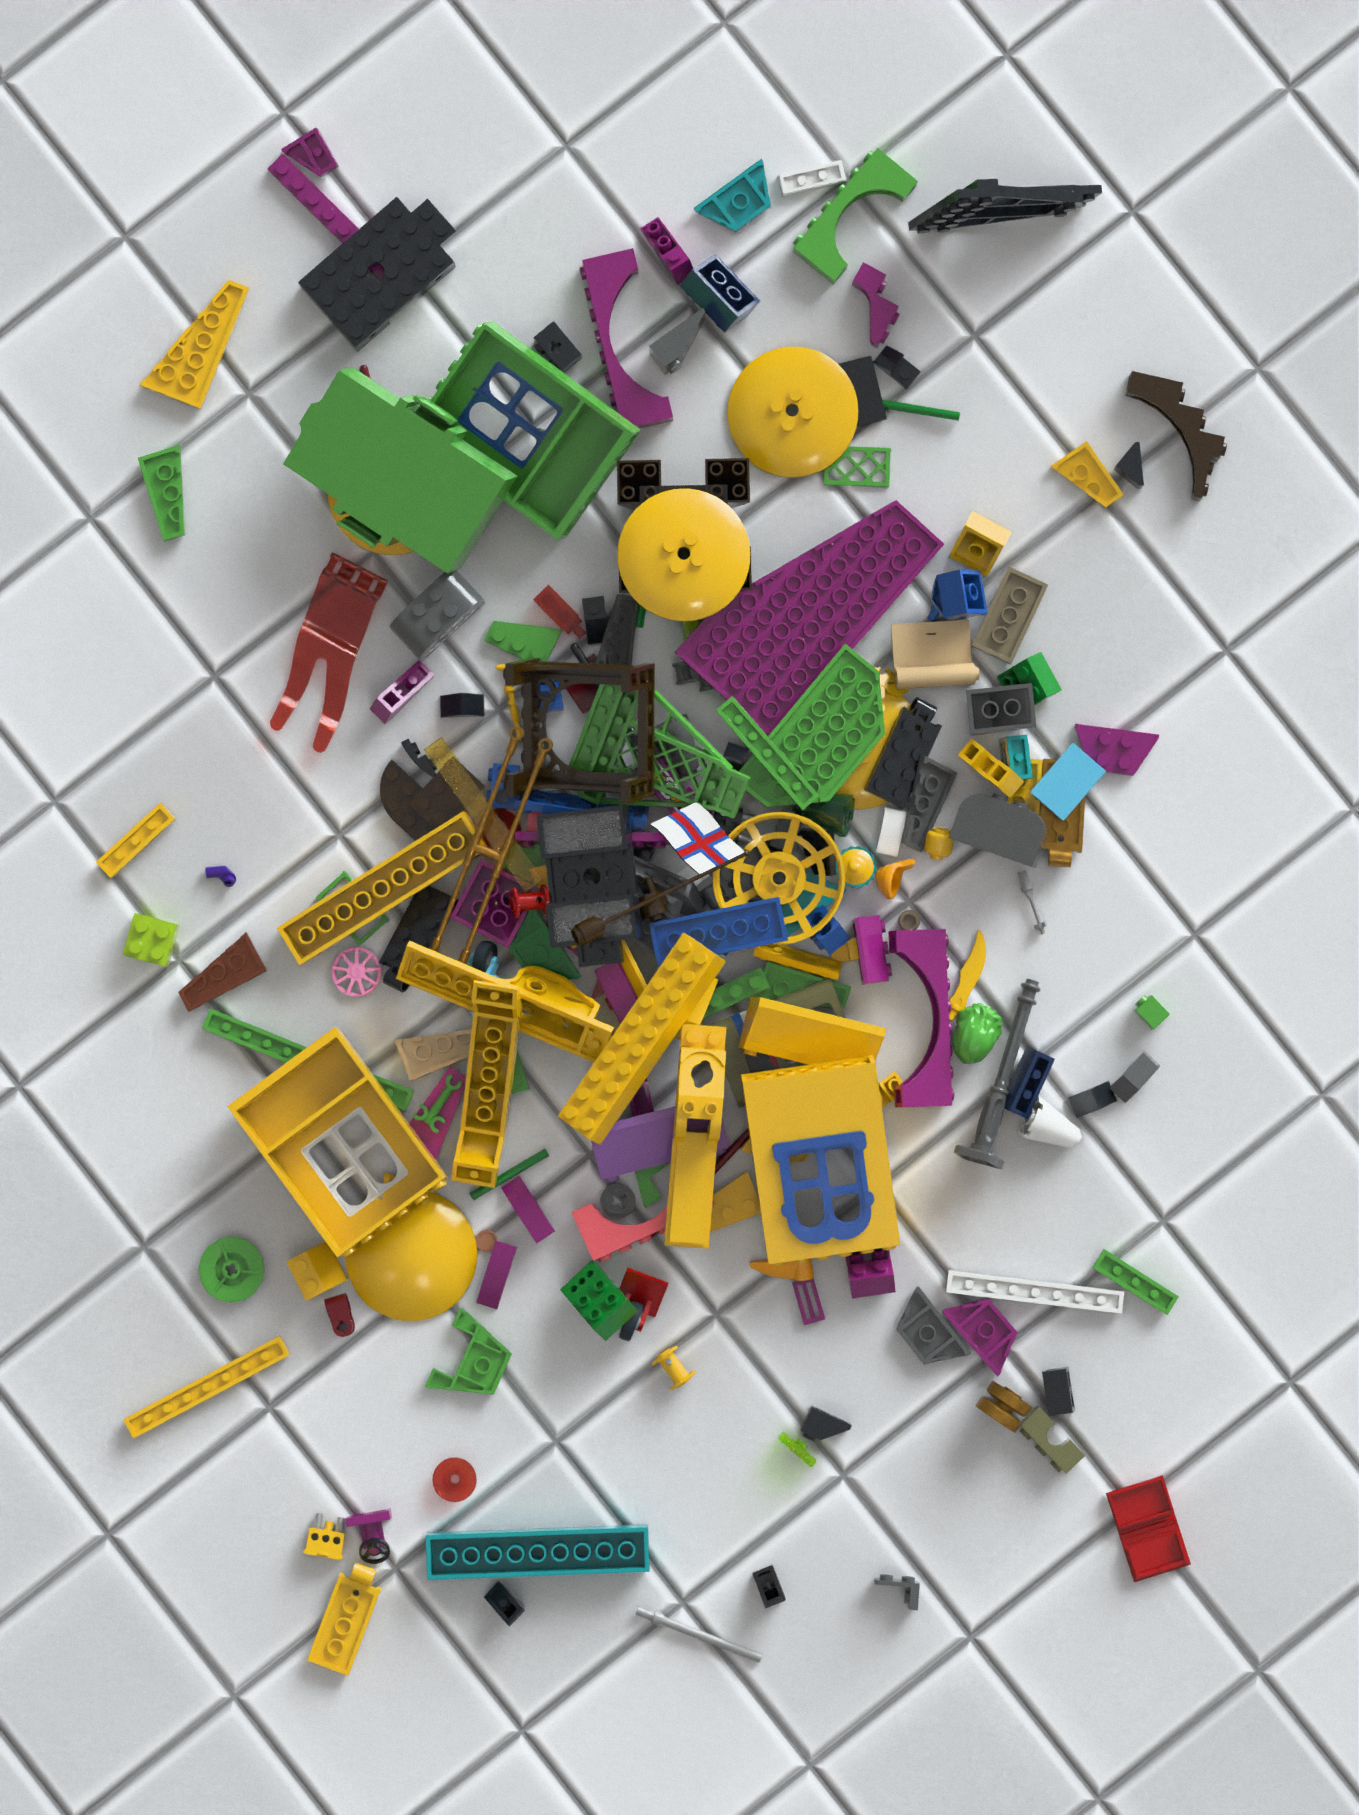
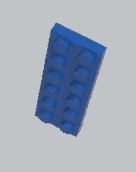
M538 789L530 792L523 813L534 811L541 812V814L618 805H597L578 795ZM524 794L516 796L515 809L519 808ZM629 805L631 829H645L649 806Z
M780 897L649 923L658 967L661 966L683 932L716 955L788 941Z

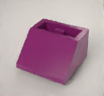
M877 1248L874 1249V1252L866 1254L857 1251L845 1257L852 1299L896 1292L889 1250Z

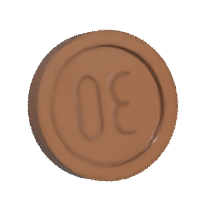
M483 1230L476 1237V1245L481 1251L490 1252L493 1250L495 1241L498 1238L493 1231Z

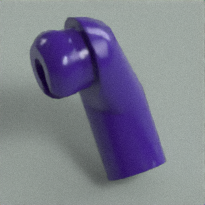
M227 866L205 868L206 878L218 877L226 887H232L236 882L235 874Z

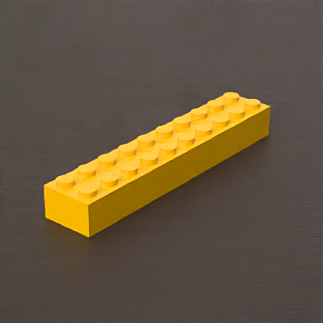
M467 812L459 813L277 927L298 964H305L462 866L476 830ZM481 838L480 845L488 848L483 838Z
M683 932L569 1098L558 1117L589 1140L601 1145L726 961Z

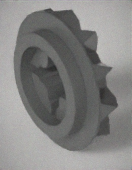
M620 1183L609 1185L602 1192L600 1204L605 1214L616 1219L628 1216L633 1211L636 1202L633 1191L625 1184ZM611 1193L618 1197L626 1195L622 1200L624 1209L619 1205L610 1207L614 1201Z

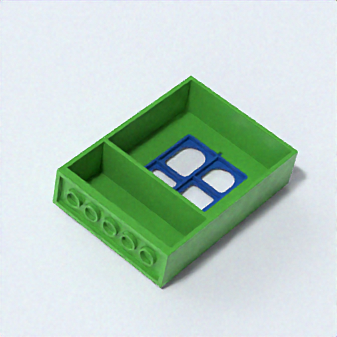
M494 321L478 324L472 333L474 338L470 343L466 342L460 350V353H462L458 361L454 360L448 368L450 373L446 379L442 378L436 385L437 392L433 397L430 396L428 400L458 420L456 426H461L467 430L463 438L465 442L518 476L504 501L555 539L561 540L571 532L617 466V461L622 459L641 430ZM507 373L520 383V387L508 404L499 401L490 391V381L495 374ZM528 391L534 392L557 410L556 416L545 431H540L516 413V407ZM476 403H488L508 418V424L496 440L488 437L471 423L469 412ZM516 427H521L537 440L536 445L523 461L515 457L504 447V444Z

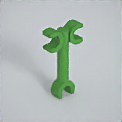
M452 1074L446 1078V1087L431 1109L428 1110L427 1106L420 1104L419 1107L424 1110V1115L418 1116L415 1113L412 1115L416 1120H423L430 1125L432 1131L439 1133L440 1130L434 1126V1123L437 1120L443 1123L446 1122L445 1118L437 1116L452 1092L461 1088L463 1083L459 1081L456 1086H452L450 1083L453 1077Z

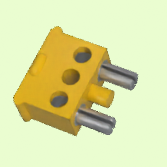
M316 1513L314 1526L309 1529L306 1549L303 1552L308 1555L337 1560L343 1559L342 1552L346 1533H343L345 1518L342 1517L341 1520V1516L338 1517L336 1529L332 1531L333 1522L326 1521L324 1529H321L323 1514L320 1513L319 1517V1513ZM314 1533L318 1534V1540L312 1538ZM324 1535L329 1536L330 1540L328 1542L323 1540ZM335 1537L340 1538L339 1544L334 1542Z

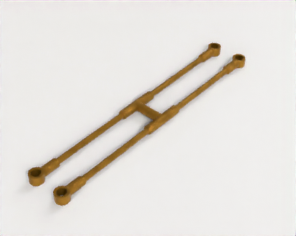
M514 727L510 731L511 738L505 752L507 754L480 824L476 827L463 861L462 871L437 936L434 937L430 950L438 953L442 942V935L475 854L479 853L496 860L491 874V881L466 946L462 949L458 959L463 964H466L470 955L469 950L496 880L500 877L513 843V836L539 769L542 767L548 751L553 748V742L550 739L540 740L538 744L539 752L534 762L535 767L500 853L480 845L485 831V823L510 758L514 755L519 740L524 737L525 732L521 727ZM516 729L520 731V737L514 736V731ZM544 741L549 743L548 749L543 748L542 743Z

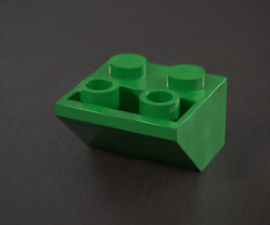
M1042 652L1026 658L997 676L1002 686L1032 683L1034 706L1062 691Z

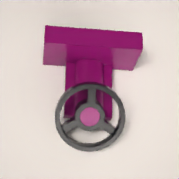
M391 1508L351 1515L345 1518L347 1527L360 1526L362 1544L359 1547V1556L366 1563L379 1564L384 1562L390 1555V1546L384 1538L382 1521L392 1518ZM362 1549H368L366 1553L363 1555L361 1552ZM379 1554H384V1555H385V1556H383L382 1558H379V1559H368V1557H369L370 1555H371V1556H377V1555H379Z

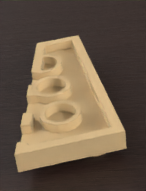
M472 1029L394 1040L410 1081L468 1059Z

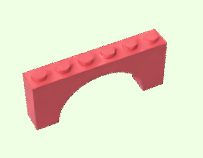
M594 1203L571 1212L593 1261L599 1259L600 1263L612 1258L611 1253L617 1250L621 1254L632 1249L631 1244L637 1241L643 1244L651 1240V1235L654 1233L665 1234L667 1206L653 1219L637 1225H622L610 1221L598 1211Z

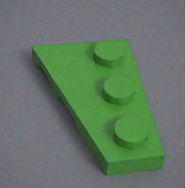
M493 621L484 641L522 660L534 657L540 658V661H548L562 629Z

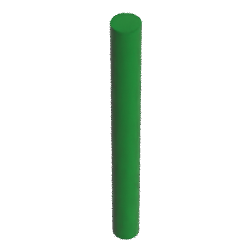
M882 400L884 409L959 421L960 412Z
M541 1150L497 1176L495 1188L549 1156L547 1150ZM480 1186L469 1194L474 1201L494 1188Z

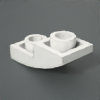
M885 806L875 849L877 853L897 857L906 819V810Z

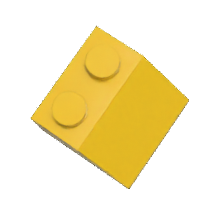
M972 512L949 557L973 570H980L981 574L987 577L1011 532Z
M326 1242L286 1261L306 1301L348 1280L336 1255Z

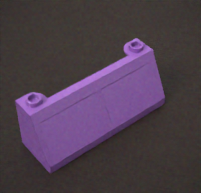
M675 1106L619 1120L614 1124L601 1145L591 1141L601 1180L606 1179L607 1183L620 1180L619 1175L670 1163ZM687 1118L686 1131L707 1132L710 1120ZM723 1118L716 1155L726 1153V1148L730 1147Z

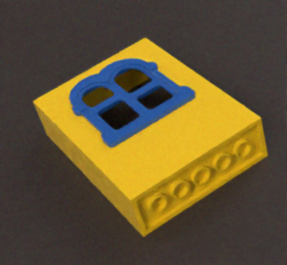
M873 1056L741 1074L768 1264L783 1266L789 1261L804 1263L809 1258L817 1257V1260L829 1259L830 1255L839 1254L840 1257L852 1255V1252L861 1251V1253L866 1254L874 1252V1249L877 1248L893 1250L896 1246L901 1245L877 1069ZM850 1147L853 1150L857 1181L854 1184L833 1187L829 1184L825 1153L828 1150ZM815 1153L819 1171L818 1177L793 1181L789 1158L793 1155ZM818 1187L822 1193L824 1218L817 1226L806 1227L798 1221L794 1192ZM857 1193L860 1199V1213L858 1217L850 1222H843L837 1219L833 1212L832 1197Z

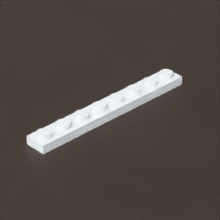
M948 1270L946 1285L947 1293L1121 1314L1124 1291Z

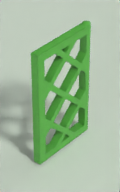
M848 446L843 455L831 467L824 469V485L889 487L891 448ZM852 451L864 452L866 456L859 463H856L849 454ZM874 452H886V460L879 464L872 454ZM845 457L854 465L846 475L837 466ZM868 458L877 466L869 475L860 467ZM833 468L842 476L839 481L828 480V473ZM858 469L865 479L863 481H851L848 477ZM881 470L885 475V482H874L871 477Z

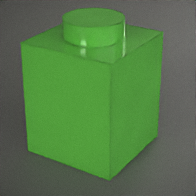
M1144 995L1135 1003L1137 1008L1134 1012L1151 1030L1155 1029L1170 1015L1152 995L1148 997Z

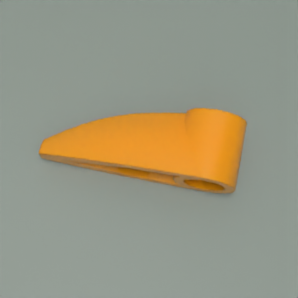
M809 1258L804 1263L789 1261L783 1266L768 1264L767 1259L749 1262L751 1268L772 1277L795 1279L796 1281L814 1278L812 1258Z

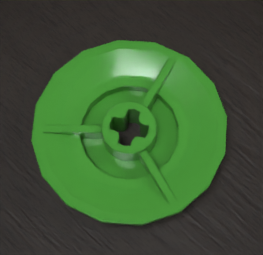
M232 1236L218 1239L209 1245L201 1256L198 1269L201 1284L207 1293L219 1301L229 1303L243 1301L253 1295L262 1283L265 1270L263 1258L257 1248L245 1239ZM235 1264V1269L238 1270L237 1273L229 1275V1270L226 1269L227 1266Z

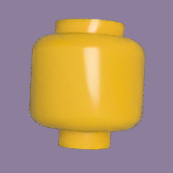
M933 827V830L927 832L924 850L930 854L931 859L943 860V857H948L952 854L954 840L949 838L951 830L943 827Z

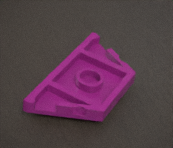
M1075 724L1074 727L1078 734L1082 751L1106 771L1105 773L1134 776L1159 739V734Z
M989 1298L942 1310V1313L998 1377L1018 1333Z

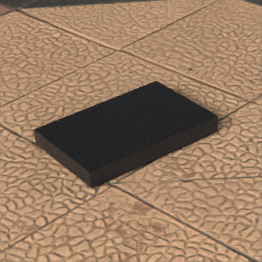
M872 356L840 363L839 366L848 375L856 392L858 401L857 427L887 420Z

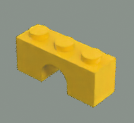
M972 738L957 754L972 769L1009 798L1024 783L1012 769L1000 760H997Z

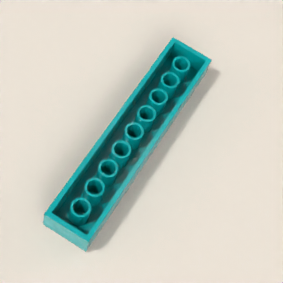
M648 1524L427 1532V1580L650 1572Z

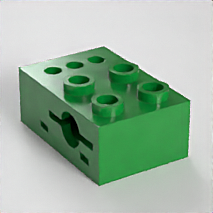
M593 1260L560 1289L592 1329L605 1341L638 1312L605 1271Z

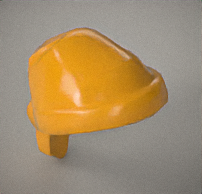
M914 859L888 864L875 872V882L879 891L886 899H894L900 887L903 872L913 868L915 865Z

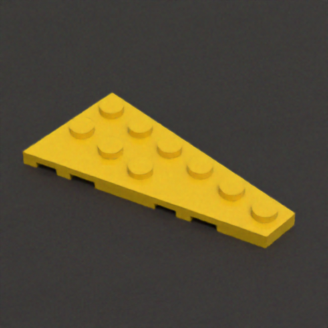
M227 280L211 299L212 301L199 313L196 320L190 327L188 326L167 351L163 359L155 365L152 372L139 385L201 410L249 292V287Z

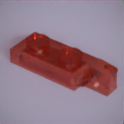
M549 584L533 599L563 632L565 631L568 635L573 632L579 639L586 634V631L579 625L582 622L579 615Z

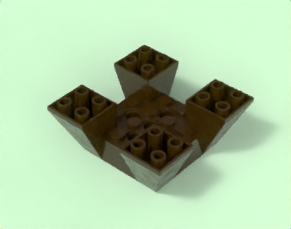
M749 458L705 459V485L672 486L661 485V460L617 461V505L635 510L654 495L673 489H694L709 493L722 500L731 509L750 503ZM751 546L749 570L740 591L752 590ZM677 552L678 557L682 560L688 559L690 557L689 555L688 557L683 558ZM619 571V593H629Z

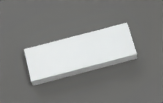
M842 160L778 174L783 197L846 183Z

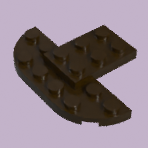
M452 757L424 788L391 759L381 777L380 797L383 807L390 818L416 841L461 813L486 786L455 757Z

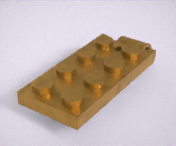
M1043 759L1042 777L1058 759ZM1085 796L1064 821H1061L1040 803V816L1047 826V838L1043 849H1049L1048 866L1070 868L1072 851L1082 853ZM1058 836L1063 837L1062 842L1058 841Z

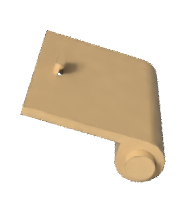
M969 620L891 624L896 690L975 685L976 680H979V668L975 667L974 663H972Z

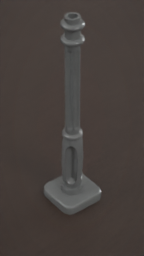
M1026 979L1025 983H1021L1023 988L1022 994L1017 996L1019 1004L994 1086L990 1087V1093L979 1118L975 1143H972L970 1148L962 1145L955 1146L954 1154L965 1160L997 1169L1003 1168L1004 1161L992 1154L993 1149H991V1146L1002 1121L1006 1096L1008 1095V1083L1032 1006L1037 1004L1034 1000L1035 995L1041 991L1038 987L1039 982Z

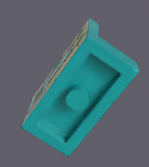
M1006 736L999 739L1001 762L1012 769L1022 780L1033 778L1028 736Z

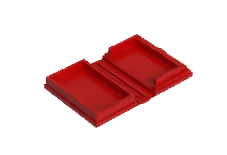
M1163 1475L1106 1493L1134 1582L1191 1565Z

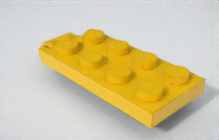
M355 1563L350 1578L340 1572L307 1661L349 1676L382 1589L379 1586L377 1588L371 1586L376 1573L375 1569ZM358 1590L359 1595H355L353 1591Z

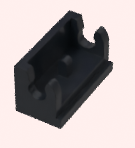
M1069 1367L1043 1371L1042 1375L1049 1416L1073 1413L1075 1406Z

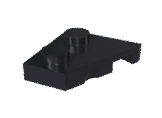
M801 828L797 835L802 836L803 839L808 841L817 852L829 846L825 839L813 829ZM826 831L834 841V831ZM804 848L803 850L805 852L806 857L808 858L809 856H811V854L806 848ZM834 854L822 859L825 876L837 875ZM817 864L811 865L813 873L819 875Z

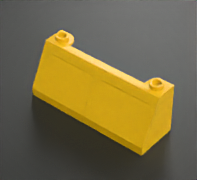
M750 996L738 1048L744 1049V1054L757 1056L758 1052L808 1065L870 1055L873 1056L875 1061L883 1042L886 1028L761 997Z

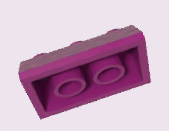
M879 915L854 918L852 922L857 941L862 985L889 981V976H892L891 964L886 963L885 955L889 954L887 941L883 942L882 933H886L884 919L880 920Z

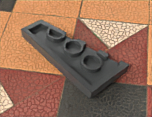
M921 754L901 839L902 844L918 852L923 851L926 834L929 830H932L957 775V772Z

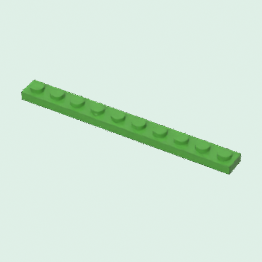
M211 1008L202 1027L206 1031L285 1063L307 1048ZM374 1075L397 1108L407 1111L414 1090Z

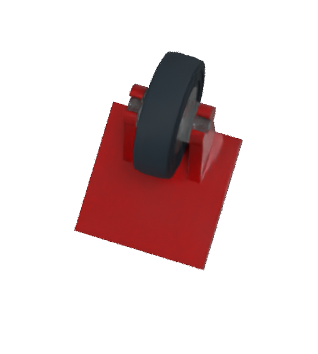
M627 1267L619 1289L635 1306L638 1312L622 1326L619 1334L620 1339L630 1341L634 1330L642 1331L647 1315L656 1317L668 1287V1282Z

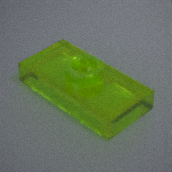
M784 1431L778 1435V1439L810 1467L814 1466L817 1459L806 1450L808 1446L799 1438L795 1441Z

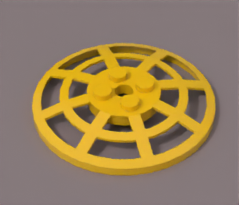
M770 812L757 815L737 826L728 837L733 841L742 831L747 829L753 841L744 849L750 852L757 846L763 858L759 860L756 866L743 863L746 857L724 866L734 869L733 884L737 897L726 903L720 887L721 868L713 872V889L719 908L746 904L748 900L757 895L764 900L780 897L781 905L788 903L794 913L792 916L784 917L785 924L798 921L803 933L788 937V941L773 944L799 942L820 931L836 913L845 887L843 859L831 836L810 819L787 812ZM770 819L791 820L788 833L772 832L762 836L755 824ZM799 824H805L815 830L825 839L829 846L817 852L808 841L797 836ZM786 839L783 852L773 853L769 851L765 841ZM794 842L805 847L811 856L799 861L795 856L791 855ZM831 854L835 856L839 872L837 890L825 887L826 877L822 859ZM815 863L819 872L818 885L806 881L805 869ZM740 872L753 875L754 887L744 893L740 885ZM776 872H783L786 876L785 882L781 885L773 881V875ZM803 890L816 893L811 903L802 910L796 898ZM822 895L835 899L826 916L811 928L806 915L817 906Z

